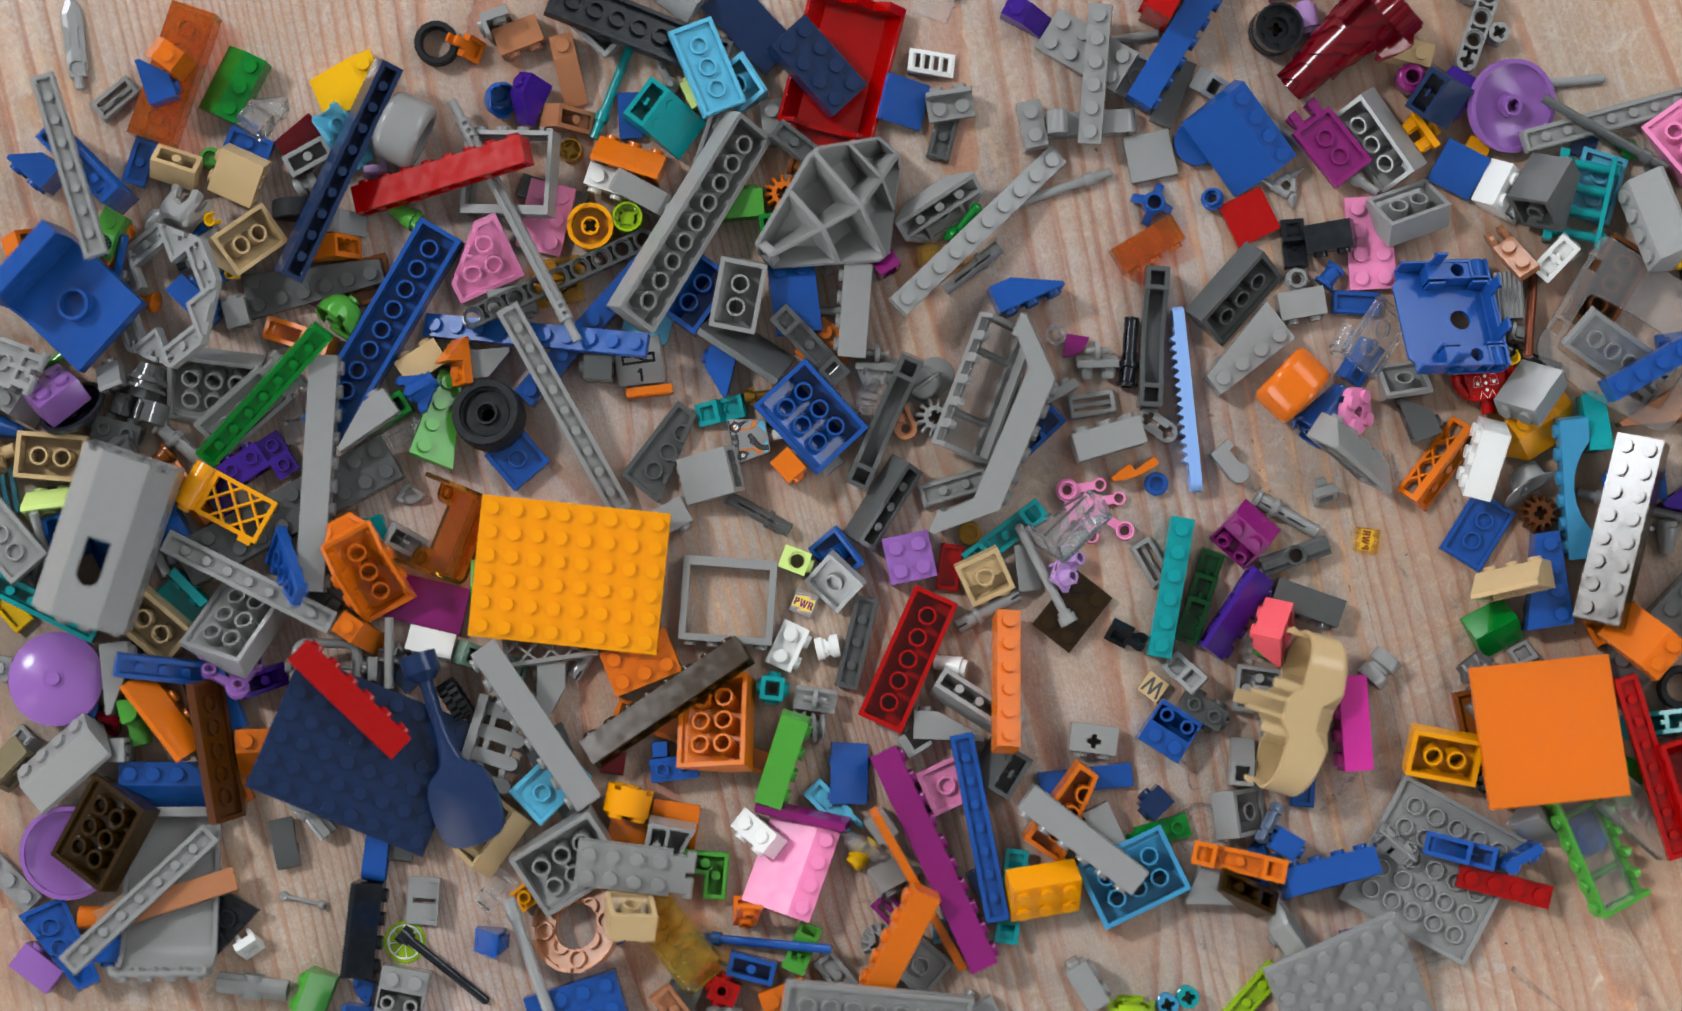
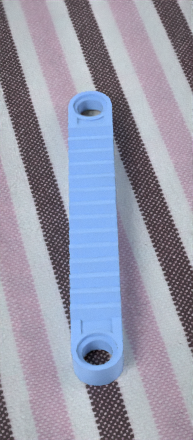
M1183 306L1171 307L1172 337L1168 342L1173 344L1169 352L1174 353L1170 361L1175 362V365L1171 367V370L1176 372L1172 379L1177 381L1173 389L1178 390L1174 398L1179 399V402L1175 404V407L1180 409L1176 416L1181 418L1177 426L1182 427L1178 435L1183 436V439L1179 441V444L1184 446L1180 453L1185 455L1181 463L1186 464L1190 493L1202 492L1203 483L1185 313Z

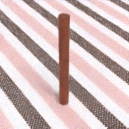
M1536 273L1529 276L1523 349V357L1526 359L1533 357L1538 275Z

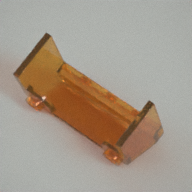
M426 472V477L441 482L437 495L439 501L446 504L447 507L430 548L425 546L416 548L410 561L398 556L394 560L418 571L459 585L464 583L469 576L471 559H476L482 493Z

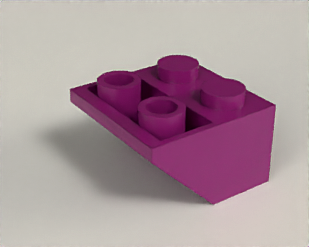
M1245 499L1209 539L1241 568L1245 569L1272 543L1280 529L1252 503Z

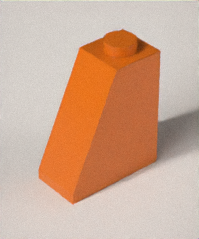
M160 36L156 37L144 54L181 82L186 79L196 65L187 54Z
M338 232L326 233L311 264L361 259V237Z
M344 610L331 628L333 632L349 643L377 656L378 648L384 646V632L371 622L367 623L355 611Z

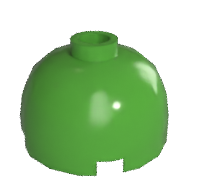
M334 293L326 296L315 307L319 318L323 322L327 320L331 324L329 328L344 339H349L362 317L361 310L358 307L360 303L351 295L347 297L343 294Z

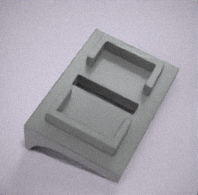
M409 876L406 923L439 925L442 878ZM414 898L436 899L435 903L414 902Z

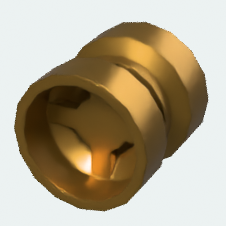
M574 138L564 139L560 144L561 158L567 164H578L584 155L581 144Z

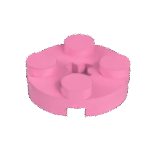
M1349 387L1341 395L1345 396L1343 403L1338 405V415L1345 420L1344 425L1347 424L1358 431L1357 434H1361L1366 430L1367 426H1371L1374 422V415L1371 412V392L1361 387Z

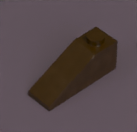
M1225 867L1221 868L1217 891L1237 909L1256 918L1275 915L1279 897L1278 892Z

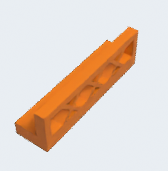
M1452 416L1442 429V432L1434 439L1396 490L1411 499L1420 509L1426 512L1456 473L1458 467L1464 462V447L1466 444H1470L1472 438L1470 436L1471 426ZM1455 425L1462 428L1458 435L1450 437V431ZM1446 444V451L1443 454L1436 455L1438 447ZM1432 463L1433 468L1430 472L1422 474V468L1426 464ZM1418 481L1419 486L1413 494L1406 490L1411 483Z

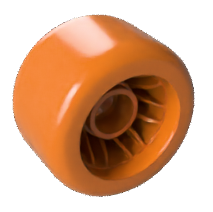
M1299 347L1260 386L1255 393V397L1276 419L1287 423L1318 396V392L1328 382L1331 375L1329 370L1307 349Z

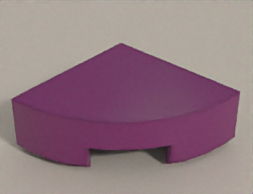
M1065 334L1062 357L1068 358L1080 353L1087 345L1089 337Z

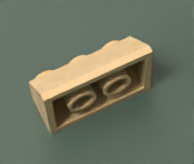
M262 202L208 238L217 266L235 277H238L287 243L288 240Z
M1533 556L1527 558L1528 562L1519 563V561L1507 562L1503 568H1497V566L1483 568L1484 572L1475 574L1471 600L1491 603L1554 589L1556 587L1551 560L1542 559L1541 556Z
M501 795L504 817L507 821L503 830L494 838L479 845L468 848H452L472 869L489 879L532 824V821L522 811Z

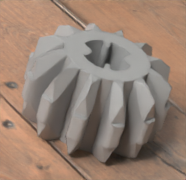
M937 398L936 405L934 406L932 400L928 399L929 408L921 403L919 407L925 413L916 412L915 416L923 418V420L917 421L916 425H925L921 430L922 434L927 429H930V438H932L937 424H933L934 421L930 422L929 418L932 416V412H937L936 415L938 413L941 415L943 407L939 406L941 403L940 398Z

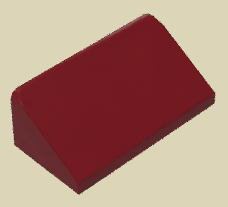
M308 113L273 143L283 155H286L321 136V134L312 123V116Z

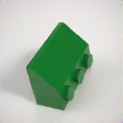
M229 46L198 108L241 128L272 66L267 61L247 51Z

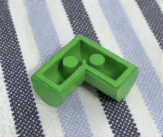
M129 700L117 701L116 705L122 724H127L132 746L136 747L152 743L153 739L149 726Z
M685 849L683 854L688 855V851L697 852L696 868L693 874L704 875L702 898L726 900L730 853Z

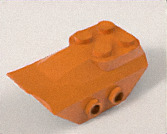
M348 512L326 525V537L320 550L332 574L330 577L336 589L340 588L344 593L342 597L347 607H353L356 614L364 621L369 623L417 597L406 579L408 574L402 564L397 565L394 560L396 555L392 547L384 544L370 520L365 521Z

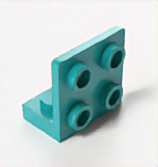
M174 567L168 573L171 578L157 592L193 622L210 597L200 587L193 586L187 573L182 568Z

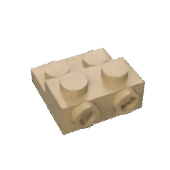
M996 545L953 564L972 607L984 606L990 602V599L997 596L1003 597L1016 588Z

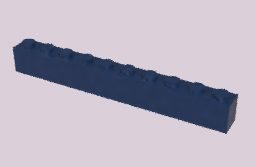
M374 59L273 271L294 281L303 282L370 142L379 118L401 77L402 69L384 59Z

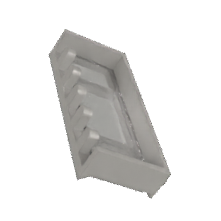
M979 312L930 443L941 446L975 462L988 465L997 439L1001 435L1005 418L1010 412V405L1014 394L1018 390L1020 378L1027 366L1018 337L1012 335L1015 323L993 313Z

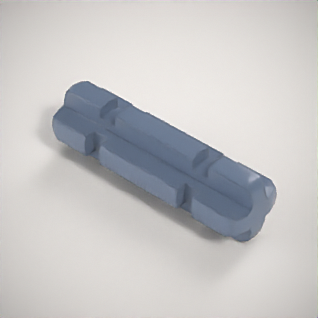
M1271 802L1268 808L1270 812H1266L1259 826L1261 830H1257L1254 839L1259 844L1265 845L1269 841V834H1272L1280 818L1278 815L1281 816L1284 810V806L1280 802Z

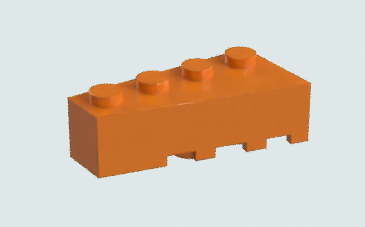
M1076 758L1050 795L1082 819V814L1099 776L1093 769ZM1031 820L1022 832L1024 840L1054 861L1065 860L1067 851L1056 843L1058 839L1052 834L1049 837L1043 834L1037 828L1039 824Z

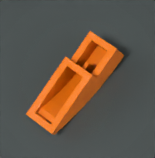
M268 315L261 338L291 347L308 327ZM333 336V339L319 354L335 355L340 338Z

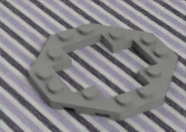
M156 222L127 246L125 255L127 257L125 270L122 269L120 278L140 295L148 288L141 267L165 248L170 262L177 264L188 256L200 292L186 303L193 324L168 343L163 328L155 327L146 335L138 314L121 333V337L126 351L139 354L151 361L162 363L166 367L178 369L208 345L223 280L208 239L164 223Z

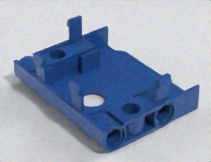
M1448 252L1434 253L1432 260L1401 261L1394 270L1396 282L1392 286L1407 358L1414 363L1417 375L1498 373L1506 370L1512 364L1505 334L1512 330L1510 317H1507L1503 322L1501 321L1495 292L1502 288L1500 275H1496L1493 280L1491 279L1487 258L1483 260L1445 259L1448 256ZM1460 312L1464 314L1469 321L1468 327L1466 329L1456 328L1450 320L1452 313Z

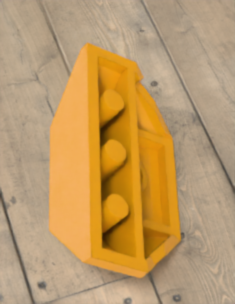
M1565 391L1540 426L1525 424L1512 418L1502 421L1506 422L1512 436L1505 457L1530 461L1556 444L1551 434V425L1554 424V418L1568 417L1572 413L1573 404Z

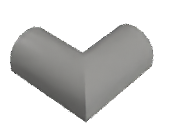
M1237 663L1233 697L1236 687L1250 691L1251 687L1264 691L1273 687L1275 677L1281 678V669ZM1232 701V711L1255 713V710L1245 708L1246 705Z

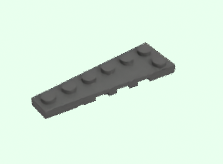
M380 259L309 267L302 283L275 271L241 275L252 320L321 301L326 296L334 293L345 295L377 286L385 278Z

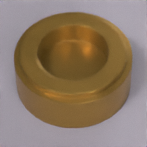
M965 522L958 530L959 540L965 545H974L981 538V529L974 522Z

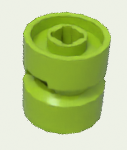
M630 201L622 202L614 208L612 220L621 234L628 235L643 228L644 216L640 207Z

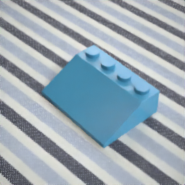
M1160 824L1116 845L1149 871V874L1132 895L1128 892L1125 894L1119 892L1113 887L1115 882L1108 877L1104 880L1094 872L1096 868L1090 863L1087 865L1083 863L1077 864L1082 883L1105 930L1191 889Z

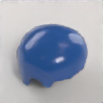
M507 82L493 83L488 87L484 96V104L487 111L498 119L510 118V114L514 110L510 95L512 85Z

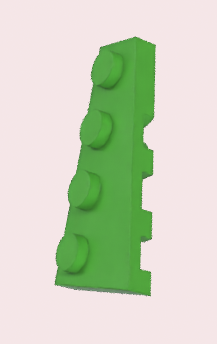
M440 368L436 376L440 386L436 388L437 391L433 395L428 412L423 413L408 454L452 471L457 435L452 420V409L456 397L461 392V387H453L450 372Z

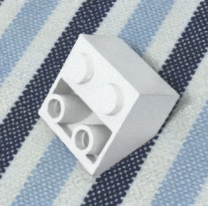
M1491 158L1471 200L1482 210L1515 225L1518 216L1507 195L1520 175L1521 170L1512 163Z

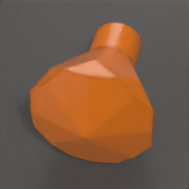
M154 292L147 296L139 295L148 304L146 308L151 313L157 314L160 311L163 302L160 292Z

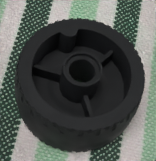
M481 379L468 384V386L461 390L453 404L452 420L456 431L467 444L480 451H503L511 447L524 431L526 423L524 405L517 393L500 381ZM495 413L493 419L487 422L488 416Z

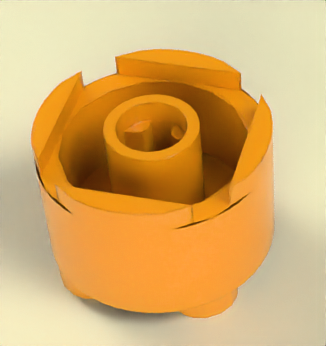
M592 202L579 204L568 216V235L578 247L584 250L593 251L608 244L614 235L615 226L612 216L600 204ZM595 221L596 230L594 232L591 230L586 232V222L593 223Z
M608 781L602 810H604V814L611 818L622 819V816H627L632 822L645 824V819L649 818L654 790L647 788L645 791L640 790L641 786L616 781L614 784Z

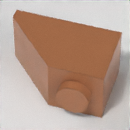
M562 103L544 104L541 110L539 127L553 128L555 132L590 136L594 127L595 113Z

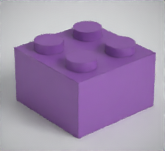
M58 363L47 368L38 377L39 381L30 398L22 394L33 411L53 428L91 399L79 380Z
M928 530L881 539L891 586L937 576Z

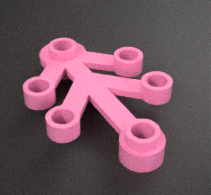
M1096 478L1094 481L1079 484L1072 479H1063L1057 483L1055 493L1061 501H1064L1067 515L1065 525L1069 530H1075L1080 525V521L1075 515V501L1082 506L1086 528L1084 535L1086 542L1092 544L1099 539L1093 515L1113 528L1116 536L1121 540H1128L1134 535V526L1130 522H1120L1098 507L1110 504L1122 505L1126 500L1123 492L1117 491L1112 495L1087 499L1080 493L1095 490L1096 492L1104 491L1107 483L1103 478ZM1100 480L1103 482L1104 486L1102 489L1095 487L1096 481ZM1064 486H1069L1071 488V493L1069 495H1065L1062 490ZM1116 494L1122 495V502L1117 503L1114 500V496ZM1072 518L1077 521L1075 527H1070L1068 521ZM1125 526L1128 528L1127 535L1120 533L1121 527ZM1089 532L1096 534L1094 541L1088 539L1087 535Z

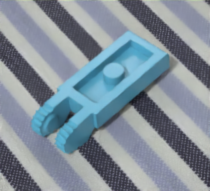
M820 777L803 794L819 811L851 817V820L857 827L862 829L865 826L852 813L853 810L847 804H830V800H827V793H830V787ZM849 828L844 832L850 839L855 836Z

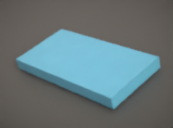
M711 16L668 31L667 35L703 119L746 104L747 100Z

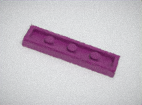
M756 803L754 812L840 832H845L851 825V817L783 803L781 810Z

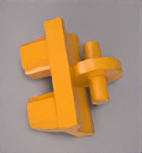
M1411 113L1401 125L1408 136L1415 131L1421 139L1414 144L1421 154L1428 150L1431 152L1440 145L1435 137L1441 133L1436 124L1425 120L1416 113Z

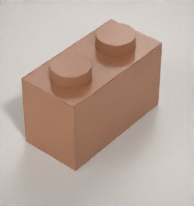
M535 13L491 30L503 60H516L521 57V53L539 51L543 48L542 45L547 44Z

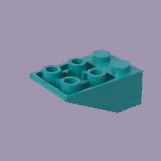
M652 76L623 112V119L678 160L706 125V122L679 97Z

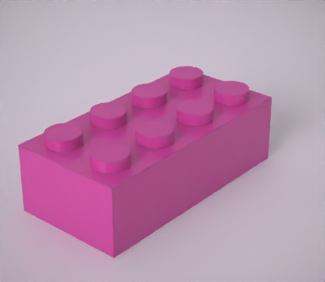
M1363 674L1347 675L1344 697L1335 709L1332 717L1334 719V728H1331V740L1336 743V752H1333V764L1337 766L1338 770L1344 772L1374 770L1367 676Z

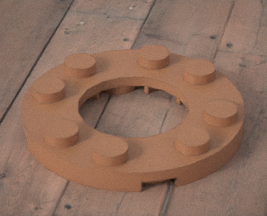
M596 888L548 918L539 905L537 906L532 920V926L534 927L533 944L539 957L548 966L567 974H582L594 970L609 958L618 942L607 940L605 890L607 889ZM576 904H585L591 907L596 914L597 932L593 940L585 947L569 949L559 940L557 933L558 921L562 913L569 907Z

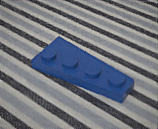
M276 526L264 562L266 565H271L270 572L272 575H277L276 582L279 586H283V593L290 605L301 606L303 598L308 594V584L304 581L303 570L299 566L297 552L293 549L292 537L289 536L286 526Z
M54 899L18 915L78 992L101 982L92 961L77 975H74L58 958L81 937L65 900Z

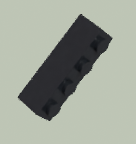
M358 879L351 883L340 978L372 979L376 976V973L380 972L381 959H378V952L382 950L384 936L381 935V926H385L387 912H383L384 902H388L390 892L389 888H386L387 882Z

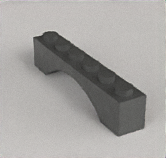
M1147 265L1144 268L1136 408L1160 409L1163 407L1164 339L1170 266Z
M902 350L845 482L865 491L868 490L898 418L922 369L923 359Z

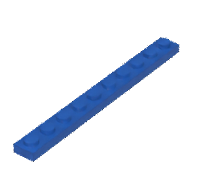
M426 313L422 334L425 338L455 340L468 336L469 342L514 346L500 320H495L478 329L470 330L462 324V316ZM466 317L470 323L479 322V318ZM529 322L544 349L647 358L651 337L649 333L576 327L582 340L574 344L565 325Z

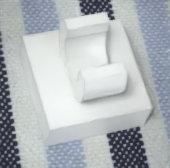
M249 928L245 929L247 936L242 939L237 935L235 937L237 943L233 945L236 953L245 960L250 959L266 948L264 941Z

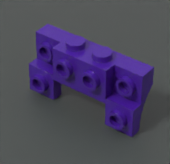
M279 430L273 431L258 442L252 443L249 441L239 447L240 452L233 456L231 454L225 456L220 461V465L215 467L216 470L244 485L249 484L270 469H273L280 481L285 480L286 477L301 469ZM220 477L215 485L217 494L230 490L227 480ZM232 484L233 489L239 488L238 486ZM231 494L219 497L222 510L234 506ZM215 499L209 500L214 510L218 511ZM235 510L223 513V516L225 517Z

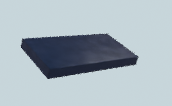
M708 0L701 7V10L708 17H712L717 27L731 41H734L733 44L741 52H744L750 62L764 76L778 64L766 49L786 30L758 0Z

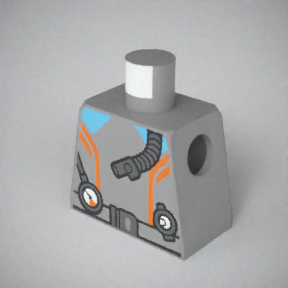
M764 419L727 420L731 445H735L739 464L770 454V443L783 441V438L774 428L767 429Z

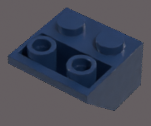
M1434 64L1423 77L1405 104V107L1425 120L1447 129L1474 89Z

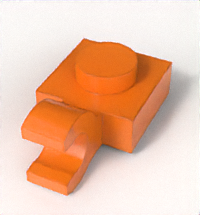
M448 32L445 39L447 43L459 48L458 56L477 65L487 44L467 33L462 37Z

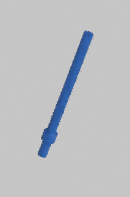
M712 931V933H693V941L710 943L712 946L727 944L823 954L832 953V945L723 935L722 932Z

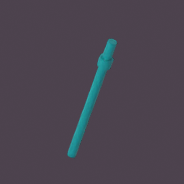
M625 47L601 109L596 112L594 118L596 121L590 134V138L594 140L599 139L604 124L608 123L610 118L609 111L633 53L632 50Z

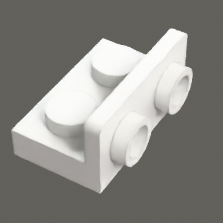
M784 619L765 662L788 673H791L792 669L797 671L802 661L799 654L802 648L807 650L812 636L809 635L810 630Z

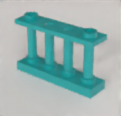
M1561 147L1559 157L1567 156L1573 158L1580 170L1609 175L1606 188L1578 183L1576 188L1577 193L1604 197L1601 211L1571 206L1569 215L1599 220L1597 233L1565 228L1563 232L1544 229L1541 242L1550 244L1552 237L1556 238L1565 232L1571 239L1594 243L1592 252H1597L1599 246L1604 247L1606 233L1602 232L1613 179L1619 178L1621 165L1617 164L1618 157H1613L1611 166L1574 159V156H1569L1571 149Z

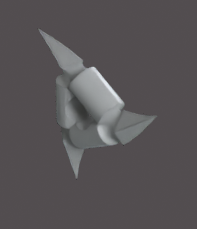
M1304 168L1289 170L1274 181L1262 180L1272 192L1275 191V193L1284 198H1288L1291 211L1294 208L1298 195L1296 194L1297 179L1295 177ZM1283 182L1289 183L1290 188L1288 190L1282 188Z

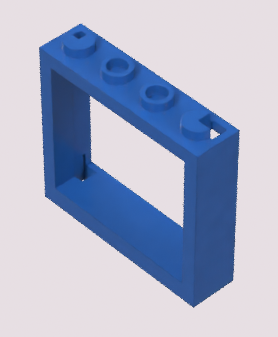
M44 127L35 137L52 153ZM74 135L91 193L102 204L124 215L139 198Z

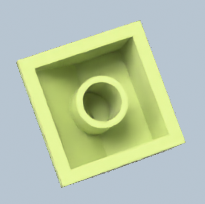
M60 485L57 489L49 490L37 488L34 489V492H26L20 506V512L30 523L29 512L34 510L39 512L40 518L61 513L70 486Z

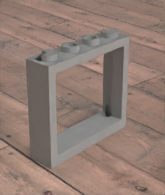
M485 126L474 127L480 141L493 139L500 141L506 139L505 136L508 134L519 133L529 138V141L548 142L544 204L515 205L521 218H556L561 135L553 131V128L539 127V130H531L530 127L519 126L517 130H509L510 128L505 126H496L495 130H488V127ZM464 140V148H466L468 146ZM477 183L461 188L459 213L466 216L485 217L496 212L498 217H505L498 204H476Z
M684 555L678 639H683V644L697 645L698 640L706 641V646L719 647L722 640L730 637L727 635L686 633L691 565L770 571L765 638L736 637L743 644H753V649L767 650V646H772L778 561Z

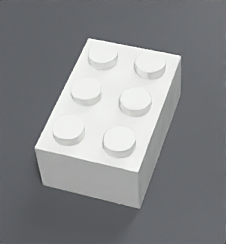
M1478 416L1477 422H1473L1471 425L1470 436L1472 438L1470 444H1466L1464 447L1463 458L1465 460L1463 466H1459L1457 469L1456 479H1458V486L1463 496L1491 502L1512 436L1506 422Z

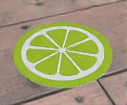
M399 921L387 930L384 937V947L387 954L393 960L400 963H410L421 956L411 946L400 945L394 940L407 925L414 930L412 933L416 935L415 938L426 946L425 933L417 924Z

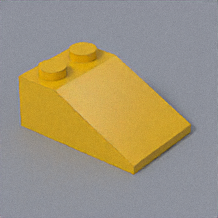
M370 49L346 58L309 80L322 113L334 101L338 102L343 111L347 110L349 113L375 59Z

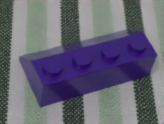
M1255 566L1247 567L1199 639L1197 646L1218 660H1223L1224 657L1228 659L1235 649L1232 646L1237 638L1241 639L1248 628L1245 625L1249 619H1255L1261 601L1272 594L1274 589L1271 586L1274 582Z

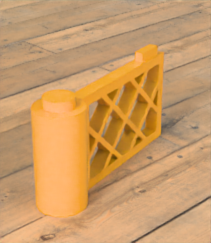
M198 459L180 488L175 500L177 508L186 513L192 510L237 534L236 540L249 547L251 543L255 545L258 543L279 505L276 501ZM221 477L227 480L230 490L217 494L215 485ZM232 484L238 486L239 488L233 489ZM247 491L250 501L238 505L235 492ZM231 494L234 506L222 510L219 497ZM253 495H255V496L258 497L259 499H255V500H254V499H253ZM215 499L218 511L209 514L204 512L202 509L206 501ZM266 501L271 504L266 514L258 516L256 503ZM251 505L254 517L242 521L239 508ZM235 510L238 522L228 525L225 523L223 513ZM219 515V516H220V520L217 519V518L214 517V516ZM256 521L258 529L252 538L245 533L243 524ZM240 526L241 531L234 527Z

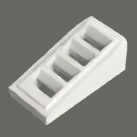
M910 48L907 74L953 79L956 55ZM916 57H921L920 67H915ZM925 58H930L929 69L924 68ZM934 59H939L938 71L933 70ZM944 60H948L947 72L942 71Z

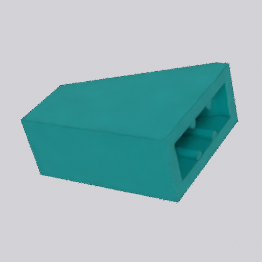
M1597 391L1582 392L1583 396L1575 398L1576 415H1583L1588 418L1590 438L1582 453L1605 452L1614 449L1605 396L1597 395Z

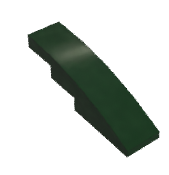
M1202 547L1180 615L1175 640L1197 646L1225 558L1224 553Z

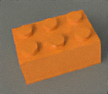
M666 627L659 629L657 655L611 650L599 653L616 697L679 673L682 669Z

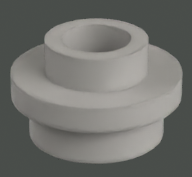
M1293 268L1286 273L1285 284L1292 291L1304 289L1308 284V275L1301 268ZM1293 276L1300 278L1299 284L1293 283Z

